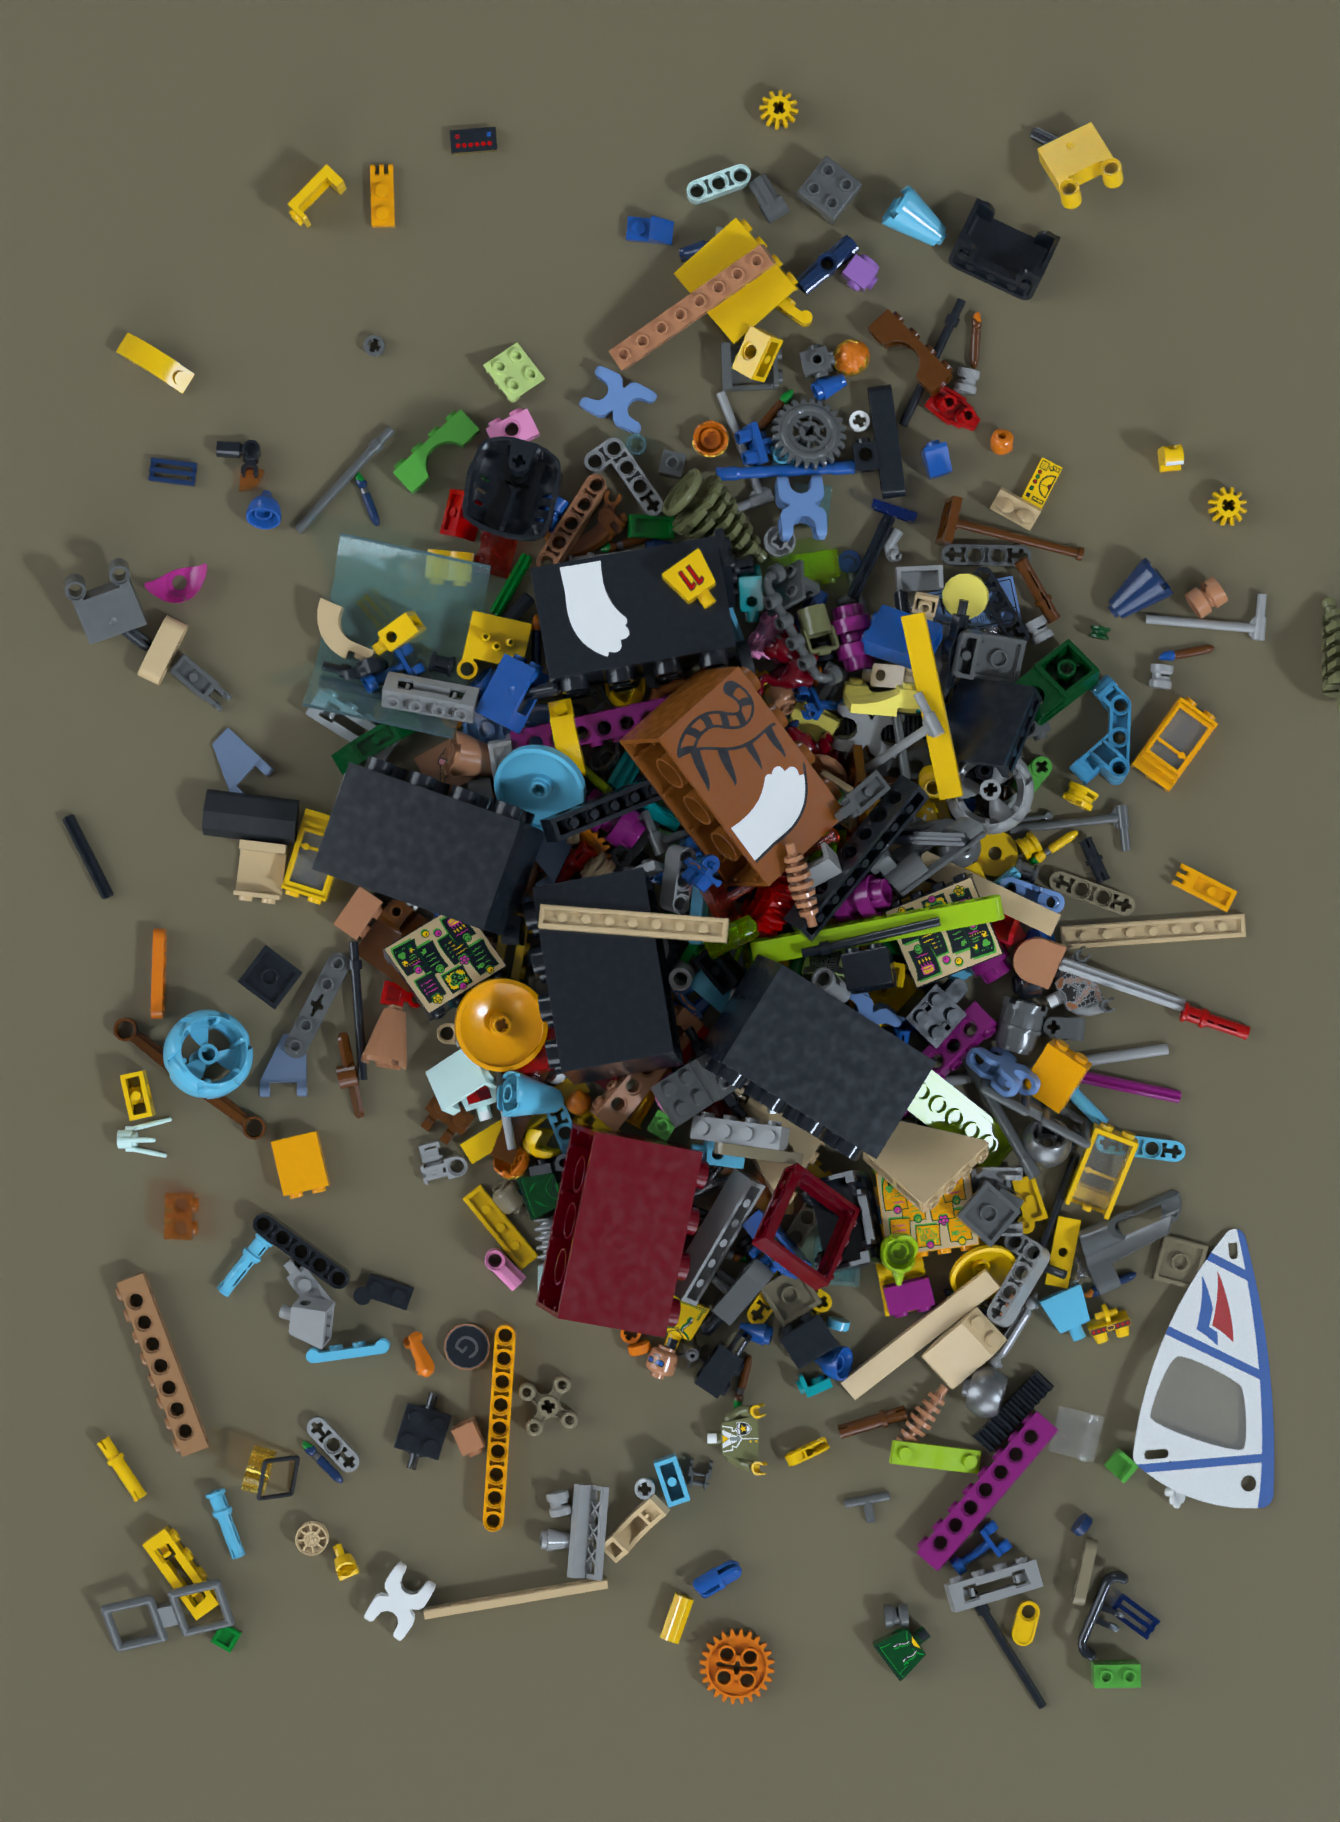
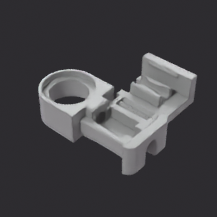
M439 1139L418 1145L423 1162L420 1169L426 1185L429 1184L428 1181L445 1176H448V1179H453L466 1173L468 1163L464 1156L456 1154L443 1158V1155H439ZM436 1146L435 1148L425 1150V1148ZM453 1160H461L464 1163V1168L459 1172L453 1171L450 1167Z

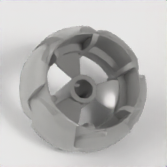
M1020 757L1012 773L1017 783L1018 792L1016 801L1011 809L998 798L1001 793L1000 784L1010 778L1002 777L997 768L994 767L992 779L985 780L979 785L965 777L968 771L978 764L957 761L964 795L946 799L947 806L956 820L960 817L977 820L986 828V834L990 835L1006 832L1024 819L1033 802L1034 783L1029 768ZM988 783L996 787V792L992 793V797L987 796L988 793H984L983 790L988 787ZM980 794L984 800L989 801L990 818H982L972 813L966 807L963 799Z

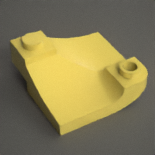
M850 677L849 681H844L843 701L850 713L897 717V712L916 714V709H920L913 696L917 693L914 682H903V685L896 684V689L890 691L873 692L869 690V686L861 678Z

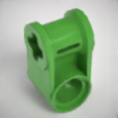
M1042 756L1033 758L1027 765L1033 778L1034 793L1052 771L1051 761ZM1044 761L1046 770L1044 772H1037L1036 762L1042 763ZM1013 779L1010 785L1018 791L1016 780Z

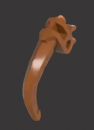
M607 490L605 492L604 507L597 515L599 523L578 539L569 555H587L588 552H593L605 543H610L627 527L628 516L625 513L618 515L615 512L617 505L622 501L621 494L617 495L615 502H611L609 500L611 491ZM548 531L547 535L543 538L547 541L552 533ZM557 541L554 548L562 549L566 542Z

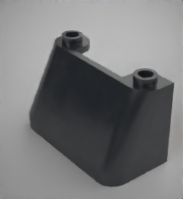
M977 198L949 256V263L955 269L1018 299L1030 300L1048 267L1061 237L1050 231H1040L1034 238L994 219V207L989 202Z
M850 1170L819 1178L860 1209L856 1219L857 1224L849 1236L850 1242L844 1248L841 1255L842 1261L836 1267L835 1272L882 1264L879 1254L883 1235L873 1184L869 1174L863 1171ZM802 1190L803 1201L807 1202L810 1206H814L822 1251L818 1252L817 1257H815V1266L818 1269L839 1216Z

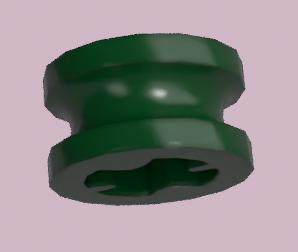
M1090 625L1092 632L1089 633L1088 637L1109 640L1107 633L1111 631L1110 628Z

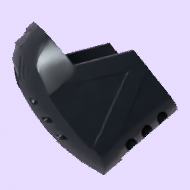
M500 436L485 439L478 447L467 472L463 499L464 518L480 530L498 537L516 541L542 539L547 535L553 523L562 487L559 459L548 449L519 438ZM526 475V477L522 480H517L514 477H522ZM480 476L485 477L489 480V482L487 483L484 480L480 479ZM476 488L483 490L486 494L480 493ZM552 495V498H542V496ZM477 500L482 503V506L476 504L475 501ZM539 508H549V510H539ZM543 519L542 522H536L535 520Z

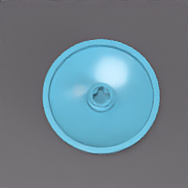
M533 744L511 751L503 759L495 774L494 791L497 800L534 813L535 817L531 826L542 831L540 820L586 801V784L577 765L567 755L549 746Z

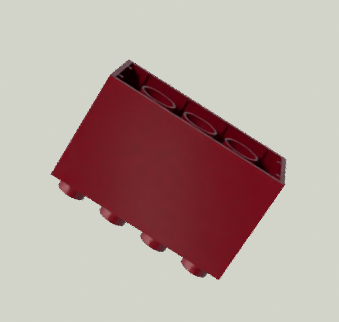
M573 1123L536 1306L557 1319L666 1337L667 1327H675L680 1317L681 1303L679 1299H674L677 1280L684 1281L690 1268V1255L683 1252L686 1234L694 1235L699 1223V1208L692 1206L695 1189H703L708 1179L709 1164L707 1161L702 1160L703 1152L677 1142H666L662 1139L619 1131L614 1132L609 1129Z

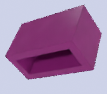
M927 1275L904 1280L900 1286H897L896 1282L882 1286L888 1313L890 1316L894 1315L895 1318L907 1316L908 1311L916 1309L917 1312L928 1311L931 1309L930 1306L935 1305Z

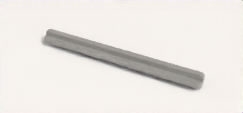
M1066 957L1062 958L1058 967L1061 971L1178 1011L1184 1010L1186 1000L1182 997Z

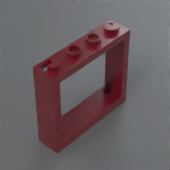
M795 1163L784 1168L751 1244L811 1288L818 1290L825 1286L827 1287L830 1281L834 1279L833 1274L836 1267L842 1261L841 1255L844 1248L850 1242L849 1236L857 1224L856 1219L860 1209L799 1163ZM796 1186L839 1216L817 1271L774 1240Z

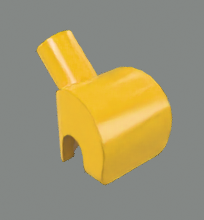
M342 1544L333 1546L337 1557L334 1559V1564L339 1580L342 1581L358 1574L359 1567L354 1557L350 1553L345 1554Z

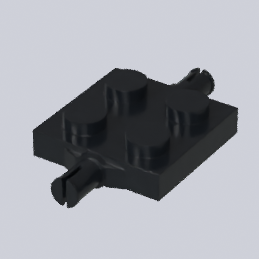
M429 1392L426 1405H416L410 1402L406 1404L394 1448L411 1454L406 1466L409 1469L412 1466V1470H416L419 1457L439 1460L452 1415L440 1412L435 1408L439 1396L437 1393Z

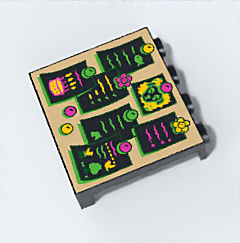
M966 872L954 876V881L945 884L944 881L932 885V890L923 893L922 890L916 891L909 895L910 899L901 901L900 898L892 901L891 906L886 908L884 912L887 915L979 898L980 894L973 880V874L966 875ZM991 922L896 940L917 989L1004 954V948L1001 942H999Z
M440 914L383 948L384 958L388 964H392L427 1014L429 1022L434 1019L440 1020L447 1014V1011L454 1007L458 1008L463 997L477 984L493 978H506L508 974L506 963L482 929Z

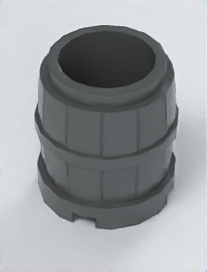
M1005 994L1002 1001L1003 1008L999 1019H997L994 1036L995 1045L1005 1050L1030 1055L1031 1051L1035 1050L1038 1039L1041 1036L1043 1019L1047 1015L1049 1007L1042 1004L1041 1008V1006L1036 1005L1037 1002L1021 999L1017 996L1011 995L1010 999Z

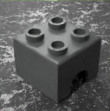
M826 155L797 191L796 198L805 205L808 204L816 209L823 219L833 226L860 192L862 183Z

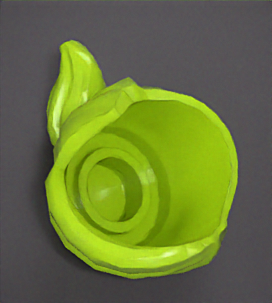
M892 1233L884 1238L880 1246L879 1256L881 1262L886 1269L892 1272L897 1286L902 1284L904 1274L914 1267V1258L919 1250L916 1239L906 1233Z

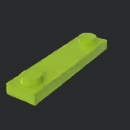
M892 1440L889 1463L978 1474L982 1451Z

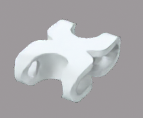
M401 1561L396 1564L386 1579L385 1589L388 1593H378L364 1615V1619L372 1622L381 1612H393L398 1619V1625L393 1636L399 1641L405 1637L414 1623L415 1613L412 1609L420 1610L424 1608L436 1587L434 1582L428 1580L417 1591L407 1590L402 1583V1577L407 1566Z

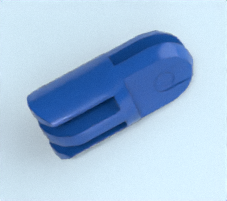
M735 1560L727 1561L694 1579L693 1587L702 1598L706 1599L738 1579L742 1574V1568Z

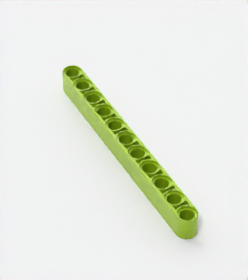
M997 894L824 926L812 942L798 932L774 935L771 938L755 939L749 943L753 961L757 954L779 962L803 957L802 948L819 945V942L829 940V942L935 917L940 918L941 926L844 949L995 922L1004 919L1005 916L1001 896Z

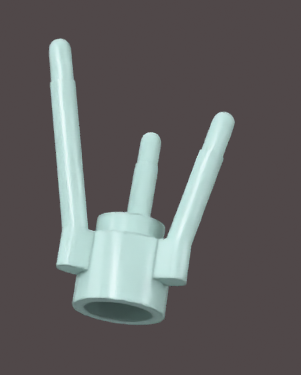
M168 1117L135 1126H125V1130H118L117 1132L118 1148L125 1149L126 1152H138L166 1158V1153L134 1147L138 1146V1143L156 1141L155 1138L138 1137V1133L134 1131L171 1122L172 1118Z

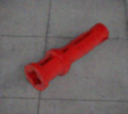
M583 840L580 843L581 846L573 854L567 856V862L563 865L555 883L565 882L576 871H582L584 865L592 857L595 858L598 855L596 849L589 842Z
M1188 1002L1185 1003L1184 1010H1181L1179 1015V1021L1181 1022L1188 1021L1197 1024L1198 1028L1206 1026L1242 1038L1243 1040H1246L1250 1033V1026L1210 1014L1208 1009L1190 1006Z

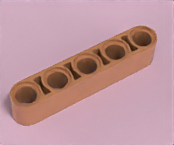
M592 474L585 480L537 556V567L542 566L546 560L553 561V564L563 563L602 503L604 494L608 490L602 475ZM594 483L602 484V488L598 491L590 489ZM583 502L590 504L587 510H580L578 507ZM571 521L578 523L577 527L573 530L566 528L567 524ZM557 541L566 542L562 549L554 548Z

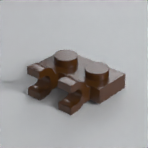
M434 1095L425 1107V1110L430 1114L424 1120L421 1127L429 1131L437 1119L445 1123L449 1127L439 1140L447 1145L456 1132L460 1135L465 1133L475 1119V1116L459 1106L461 1111L455 1115L442 1111Z

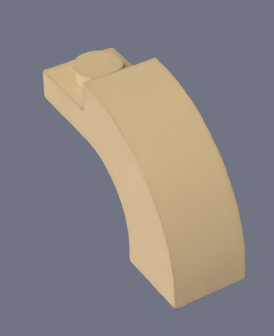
M320 598L317 609V622L320 634L329 648L347 660L351 652H354V658L361 661L375 656L376 652L374 650L352 642L344 634L341 626V617L345 608Z
M653 1494L638 1505L607 1537L604 1552L617 1563L630 1552L634 1545L655 1524L668 1514L670 1509Z

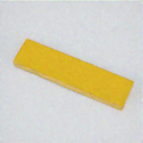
M481 1184L463 1198L464 1202L520 1270L524 1269L539 1256L507 1215L495 1204L492 1197Z

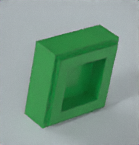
M233 1626L217 1629L210 1642L231 1653L242 1631Z

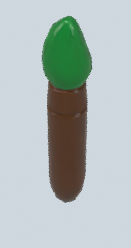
M792 389L784 392L780 396V400L758 423L760 432L764 431L777 416V412L790 402L794 393Z

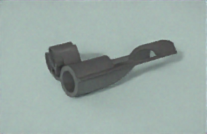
M960 817L957 820L945 818L925 831L966 833L968 838L966 846L953 848L929 867L924 864L921 856L933 846L903 844L892 852L888 848L872 867L871 872L874 875L879 874L883 879H886L900 896H904L986 836V828L977 820L968 817Z
M1170 1190L1109 1217V1220H1101L1079 1231L1082 1249L1086 1258L1085 1267L1100 1296L1122 1286L1112 1263L1170 1233L1171 1224L1178 1220L1182 1207V1199L1178 1191ZM1161 1205L1162 1215L1160 1221L1130 1234L1122 1235L1117 1223Z

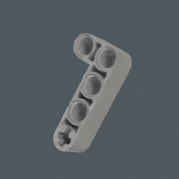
M610 438L585 456L584 464L586 470L592 474H598L612 465L645 515L658 516L662 514V499L620 439ZM618 444L621 450L618 454L611 455L607 451L608 446ZM591 457H598L602 463L599 467L592 468L589 466L588 461ZM622 464H632L634 467L633 471L630 474L622 473L620 470ZM643 482L646 484L647 489L643 493H637L633 489L634 484ZM650 492L653 495H650L649 499L652 501L653 504H659L657 506L658 511L654 512V510H648L649 503L646 499L643 502H641L640 500L646 498Z
M1024 1234L1023 1236H1006L1004 1240L1005 1247L1018 1256L987 1310L988 1318L1000 1327H1008L1014 1322L1050 1260L1049 1251ZM1021 1240L1020 1246L1015 1248L1016 1242ZM1040 1250L1039 1256L1033 1259L1034 1253ZM1028 1270L1027 1276L1021 1279L1022 1273ZM1016 1290L1015 1296L1010 1299L1011 1292Z

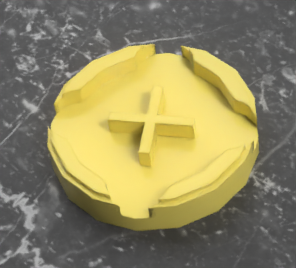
M961 573L952 577L945 584L942 592L943 604L946 610L953 615L957 613L959 599L968 600L966 615H969V619H972L986 609L989 601V591L979 576L971 573Z

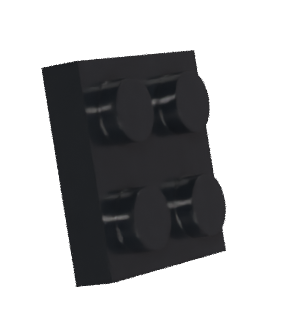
M265 945L238 980V983L275 1010L303 972L269 946Z

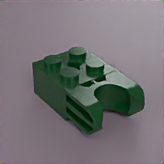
M1068 638L1013 684L1036 687L1042 697V704L1034 721L1042 726L1097 684L1100 669Z

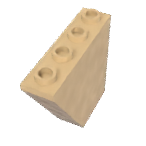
M750 1097L743 1108L747 1116L741 1120L737 1118V1121L745 1122L746 1118L760 1119L759 1124L767 1125L768 1120L782 1122L781 1127L790 1128L787 1151L802 1153L803 1161L801 1166L807 1169L809 1164L813 1166L820 1155L817 1152L820 1145H826L819 1140L826 1129L824 1128L817 1138L783 1118V1113H768L766 1106ZM751 1159L772 1195L784 1168L793 1165ZM794 1191V1193H793V1195H792V1197H791V1200H790V1202H789V1205H790V1204L792 1203V1201L794 1200V1198H795L797 1192Z
M900 1121L878 1158L875 1159L863 1152V1160L917 1209L924 1213L928 1209H933L939 1203V1198L945 1193L949 1194L961 1178L965 1179L977 1163L981 1164L989 1155V1143L984 1139Z

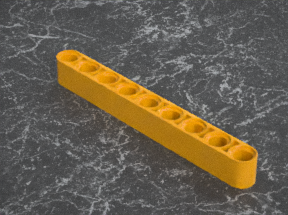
M508 1323L498 1326L494 1339L483 1525L491 1532L500 1530L505 1518L516 1330L514 1326ZM509 1329L512 1333V1338L506 1341L502 1340L499 1336L500 1330ZM507 1352L511 1360L503 1364L499 1362L498 1354ZM500 1375H505L509 1379V1384L501 1387L497 1384L496 1378ZM498 1398H503L507 1401L508 1406L504 1410L496 1408L495 1401ZM498 1421L503 1422L506 1425V1430L502 1433L496 1432L493 1429L494 1423ZM494 1445H501L505 1452L501 1456H496L492 1452V1447ZM493 1468L502 1470L503 1476L500 1479H494L490 1475V1471ZM492 1491H497L501 1494L502 1499L498 1502H492L489 1499V1494ZM495 1514L499 1516L500 1522L497 1525H491L488 1523L487 1517Z

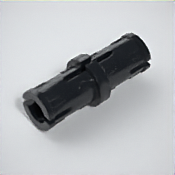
M1090 836L1079 841L1078 844L1087 860L1085 863L1087 866H1090L1097 884L1110 879L1111 877L1102 861L1103 856L1102 854L1099 855L1092 837Z

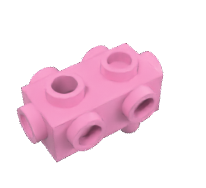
M767 610L760 616L758 626L748 637L747 644L751 656L757 660H760L761 657L770 660L763 650L780 631H783L775 627L774 619L778 616H769ZM771 658L775 665L780 663L775 658Z

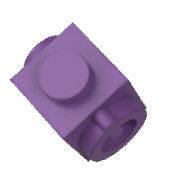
M856 254L841 276L848 281L846 284L856 292L858 290L864 292L866 288L871 290L878 281L876 275L880 267L865 254L860 256Z

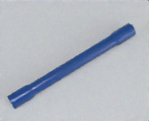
M854 460L834 461L832 464L827 463L826 467L823 468L818 463L816 470L813 469L812 464H809L806 471L804 470V464H800L798 468H795V464L716 467L715 474L722 481L777 476L846 475L855 473Z

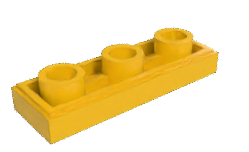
M1058 1216L1048 1264L1067 1270V1276L1065 1279H1061L1046 1273L1044 1284L1068 1289L1081 1220ZM1061 1248L1066 1249V1254L1063 1256L1059 1255Z

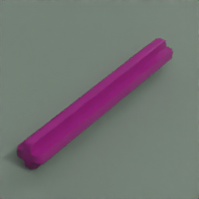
M1087 1072L1081 1081L1084 1084L1179 1103L1181 1100V1091L1093 1072Z

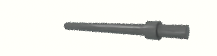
M387 426L376 439L373 438L370 441L369 447L294 527L299 533L302 534L375 453L378 454L384 448V443L395 431Z

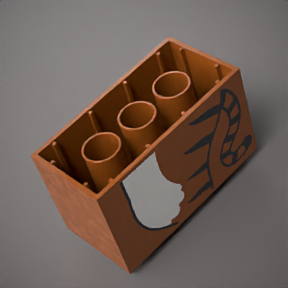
M739 666L698 670L619 742L704 855L713 854L718 857L720 866L717 873L727 886H770L786 871L785 867L790 865V863H784V857L787 856L785 844L794 842L796 851L804 854L839 822L834 814L842 808L838 803L842 798V794L830 779L826 777L820 778L811 764L815 762V757L811 750L801 741L797 740L794 742L784 728L788 725V720L784 713L773 704L767 705L757 692L761 688V683L757 676L746 667L740 668Z

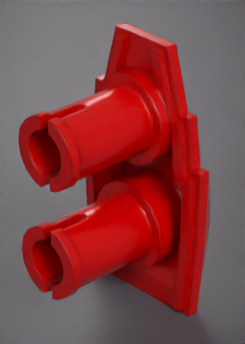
M947 386L941 389L934 397L930 396L924 405L948 426L951 424L958 429L962 427L974 431L981 420L976 415L973 407L966 401L967 399Z

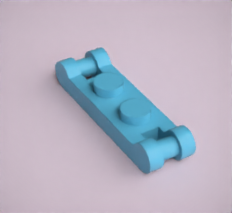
M380 1338L373 1344H366V1341L352 1342L351 1347L344 1348L343 1344L330 1345L329 1350L322 1351L317 1347H312L307 1352L306 1359L310 1363H319L384 1354L390 1347V1341L387 1338Z

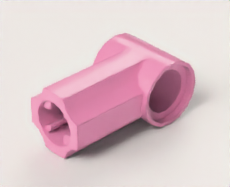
M495 1247L486 1252L485 1265L511 1291L516 1289L526 1279V1276L505 1255L503 1250ZM498 1254L501 1256L502 1261L498 1265H493L488 1260L490 1255Z

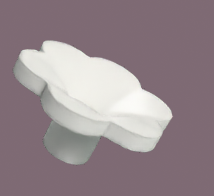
M1169 1487L1165 1489V1496L1170 1497V1504L1178 1509L1181 1503L1185 1501L1186 1495Z

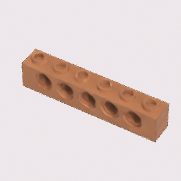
M677 1004L674 1006L679 1027L681 1051H683L690 1042L684 1030L693 1026L695 1032L698 1033L704 1024L685 1007ZM668 1068L620 1076L614 1081L611 1080L606 1087L605 1093L597 1097L592 1103L590 1112L614 1132H617ZM634 1079V1086L631 1089H626L627 1082ZM616 1097H619V1105L616 1107H612V1100Z

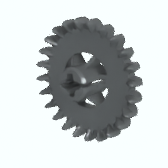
M801 398L800 404L796 400H792V407L785 404L783 407L784 411L779 410L777 412V416L780 418L773 419V424H776V426L771 428L772 433H777L772 436L771 441H779L774 449L782 448L779 455L780 458L788 455L787 464L794 459L795 468H798L802 462L805 471L808 469L809 464H812L813 469L816 470L818 462L825 468L827 465L826 459L832 464L834 462L833 455L836 457L840 456L841 452L838 448L844 449L845 444L842 441H845L847 438L845 434L841 433L845 432L846 427L839 425L843 422V418H836L838 411H830V404L824 407L822 400H819L816 404L814 398H810L809 402H806L805 398ZM809 418L807 422L803 423L800 421L801 419ZM812 419L817 420L822 426L812 422ZM793 428L798 431L795 437L793 436ZM822 430H825V437L820 435Z

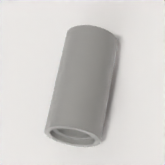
M679 959L675 963L669 975V984L673 989L683 991L691 985L696 973V966L693 961L690 960L687 964ZM678 972L685 973L687 977L680 976Z
M821 967L813 973L812 983L843 1003L848 1001L851 992L846 989V983L827 967Z

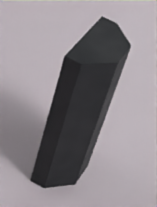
M207 789L203 809V835L294 846L297 839L300 800Z

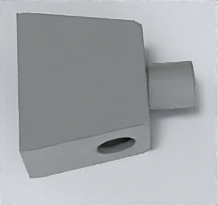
M301 1296L292 1307L283 1304L279 1317L290 1321V1335L319 1349H323L332 1337L335 1301Z

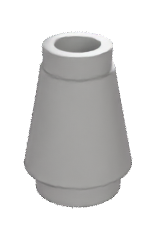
M550 1528L541 1530L540 1549L552 1551L569 1548V1533Z

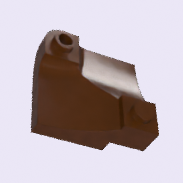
M391 901L358 945L359 956L410 993L411 991L392 964H388L384 958L383 948L429 920L417 911H414L413 908L403 901ZM395 907L401 909L399 916H394L392 913Z

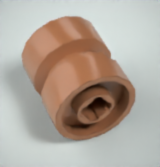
M1210 577L1201 583L1200 589L1195 587L1185 594L1189 606L1200 619L1211 613L1212 607L1218 608L1228 601L1226 593L1214 577Z

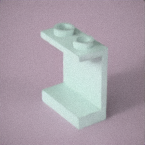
M461 1049L426 1071L441 1110L451 1115L461 1111L458 1102L484 1085L493 1089L498 1087L494 1079L496 1078L494 1071L476 1065Z

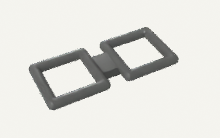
M981 1077L980 1092L1023 1116L1029 1115L1039 1120L1042 1126L1083 1148L1090 1147L1091 1121L1088 1118L1067 1107L1059 1113L1082 1126V1136L1050 1120L1052 1109L1031 1097V1095H1022L1020 1104L990 1088V1080Z
M213 1579L170 1589L167 1593L169 1601L156 1604L154 1596L149 1594L103 1605L100 1610L115 1650L122 1652L165 1642L168 1640L165 1628L178 1625L181 1634L185 1637L233 1626L235 1620L221 1581ZM214 1589L224 1618L188 1626L178 1597ZM147 1605L157 1634L122 1642L112 1613Z

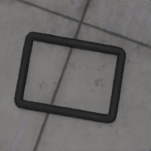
M298 1455L269 1458L263 1461L257 1491L258 1501L290 1497L294 1494L300 1462ZM295 1460L290 1492L261 1496L267 1463Z

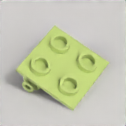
M518 342L483 365L486 372L494 379V383L499 386V389L507 396V400H510L512 403L545 380L544 376Z

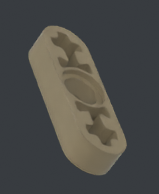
M1089 1538L1084 1540L1072 1594V1604L1080 1606L1085 1604L1098 1540Z

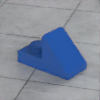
M628 216L626 241L672 245L674 221L656 216H651V218Z

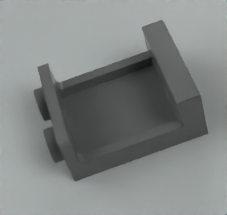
M721 343L723 391L778 390L779 384L783 383V372L778 370V361L782 360L781 347L765 382L752 380L732 369L735 356L742 344Z

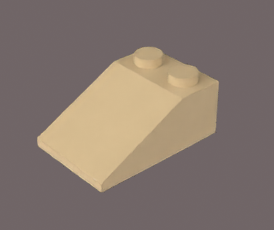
M975 1307L945 1330L921 1357L951 1389H954L988 1361L1007 1339L978 1307Z

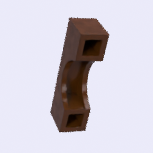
M887 309L868 327L869 333L884 349L893 346H903L911 349L919 358L916 380L934 397L953 379L952 367L945 360L940 362L934 356L937 354L936 351L928 343L924 345L919 340L920 335L912 327L908 329L903 324L905 320L896 311L892 313Z

